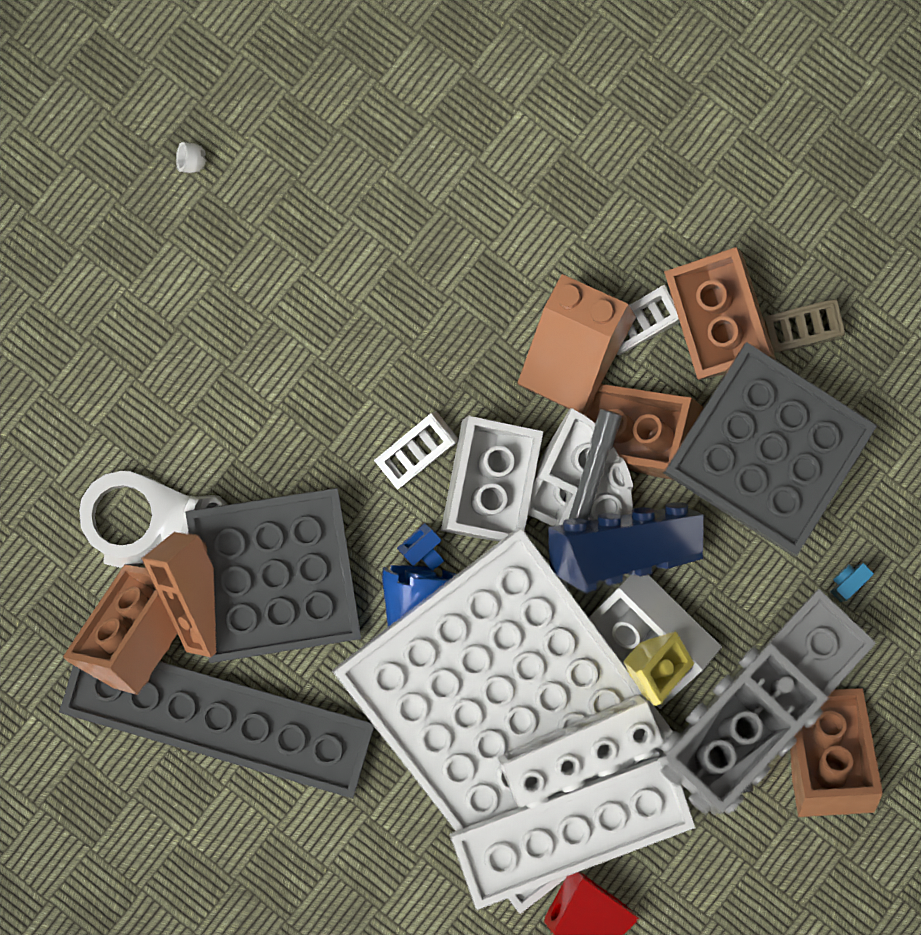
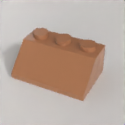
M737 247L664 272L698 380L725 375L746 342L776 360L743 253Z
M124 564L63 656L67 662L110 687L134 694H139L142 687L147 684L151 673L162 656L169 650L171 642L177 635V631L147 568Z

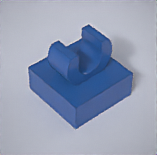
M425 523L397 547L398 551L413 566L422 559L433 571L444 561L433 549L442 540Z

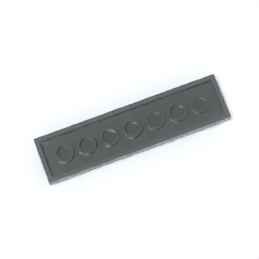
M159 661L151 673L149 681L142 687L139 694L114 689L73 665L59 713L352 799L356 792L374 730V724L371 722Z

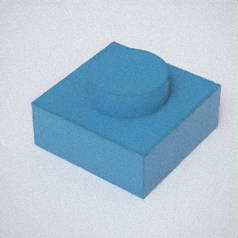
M864 563L856 565L854 568L848 564L833 578L837 585L830 592L840 602L847 601L874 573Z

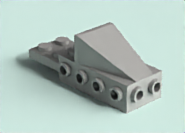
M820 589L816 590L765 646L759 650L753 646L739 660L738 663L743 668L733 677L727 674L713 688L712 691L716 694L713 700L707 706L701 702L687 716L686 720L690 725L681 734L674 731L663 742L664 744L659 747L663 754L657 759L664 766L660 772L676 787L682 784L691 792L692 795L689 797V800L702 813L707 814L710 811L713 815L723 814L726 811L730 814L745 798L741 793L751 782L754 785L758 784L771 770L768 766L770 761L777 754L782 757L792 748L797 741L794 735L803 725L809 728L821 716L823 711L820 707L828 699L827 696L871 650L876 642Z

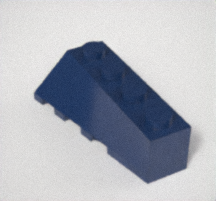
M682 502L667 503L665 509L658 510L647 507L632 509V514L627 515L602 513L598 515V519L589 521L581 518H570L564 520L563 525L549 527L550 568L556 576L586 593L597 590V582L606 581V584L609 585L623 582V574L642 577L652 574V566L654 565L659 568L670 569L703 559V514L688 508V504Z

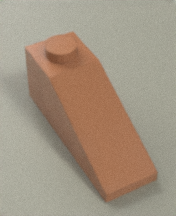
M173 532L143 556L142 560L186 652L212 657L216 654L213 566L207 555V547L198 535Z

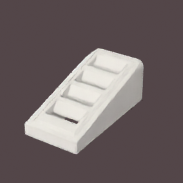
M662 285L629 305L644 331L638 334L632 324L628 332L631 339L626 342L623 341L617 355L629 351L680 323L668 286ZM660 300L663 301L670 313V316L664 318L656 304ZM649 307L657 322L653 326H651L643 312V309Z
M433 412L374 461L398 490L458 442V437L437 412ZM429 426H432L444 441L441 445H438L426 430ZM419 435L432 452L426 455L414 438ZM404 446H408L420 461L419 463L414 465L402 450ZM394 454L408 470L404 475L390 459Z

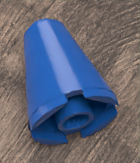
M391 565L390 570L383 567L382 582L388 627L457 574L442 570V577L436 576V573L431 572L430 567L415 565Z

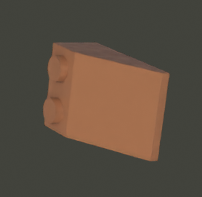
M562 274L543 309L517 384L569 410L572 408L585 415L636 318L629 304Z
M601 384L585 416L596 424L600 409L622 415L613 447L619 457L624 459L628 470L654 477L671 479L663 472L704 407L691 397Z
M863 688L833 690L827 696L828 699L820 707L823 711L821 716L809 728L803 725L794 735L797 741L790 749L792 783L798 817L875 813L883 794Z

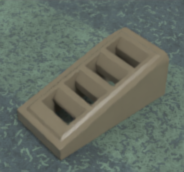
M837 299L763 317L774 354L839 340L845 335ZM825 312L830 326V331L824 332L820 313ZM806 316H811L814 335L809 336L805 321ZM793 319L796 320L800 337L795 340L793 339L789 320ZM780 322L785 342L778 344L774 324Z

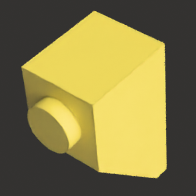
M676 631L640 642L623 661L630 677L635 681L641 694L654 705L661 704L694 665L692 658Z

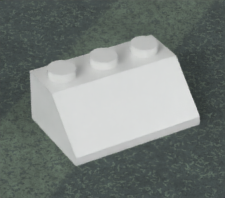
M472 416L463 419L441 531L493 541L503 540L518 527L524 532L543 431Z
M630 575L588 618L625 668L626 666L623 661L640 642L674 631L677 632L694 665L661 704L656 705L659 709L694 679L722 648L649 575L642 577Z

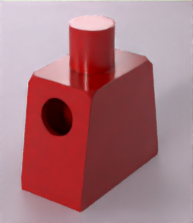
M579 871L566 876L544 918V923L554 935H624L639 918L628 905Z

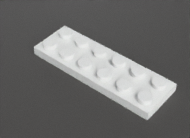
M657 756L587 782L576 790L552 795L547 802L537 807L527 808L526 805L450 833L476 910L695 828L681 784L676 787L660 772L664 766L657 761L660 757Z

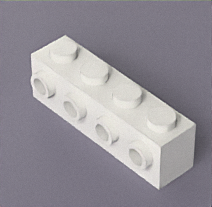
M636 695L498 756L497 759L514 800L519 807L527 805V808H533L549 800L548 795L557 791L570 792L584 785V780L596 774L606 776L620 769L619 764L632 758L635 761L646 759L656 752L655 748L664 743L647 701L641 696Z

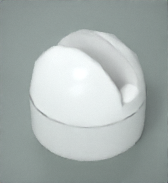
M181 142L176 155L178 171L194 173L202 170L206 164V159L203 158L206 155L205 150L200 145Z

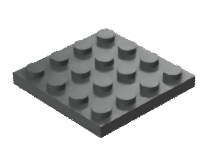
M746 342L663 473L795 557L804 546L877 425Z
M338 488L185 512L188 532L192 535H198L205 543L207 555L214 570L216 654L208 657L209 664L361 639Z

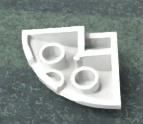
M570 408L536 467L528 515L551 526L563 525V521L569 518L595 428L593 421ZM614 447L608 454L588 521L598 519V515L602 513L632 514V479L624 459L619 457Z

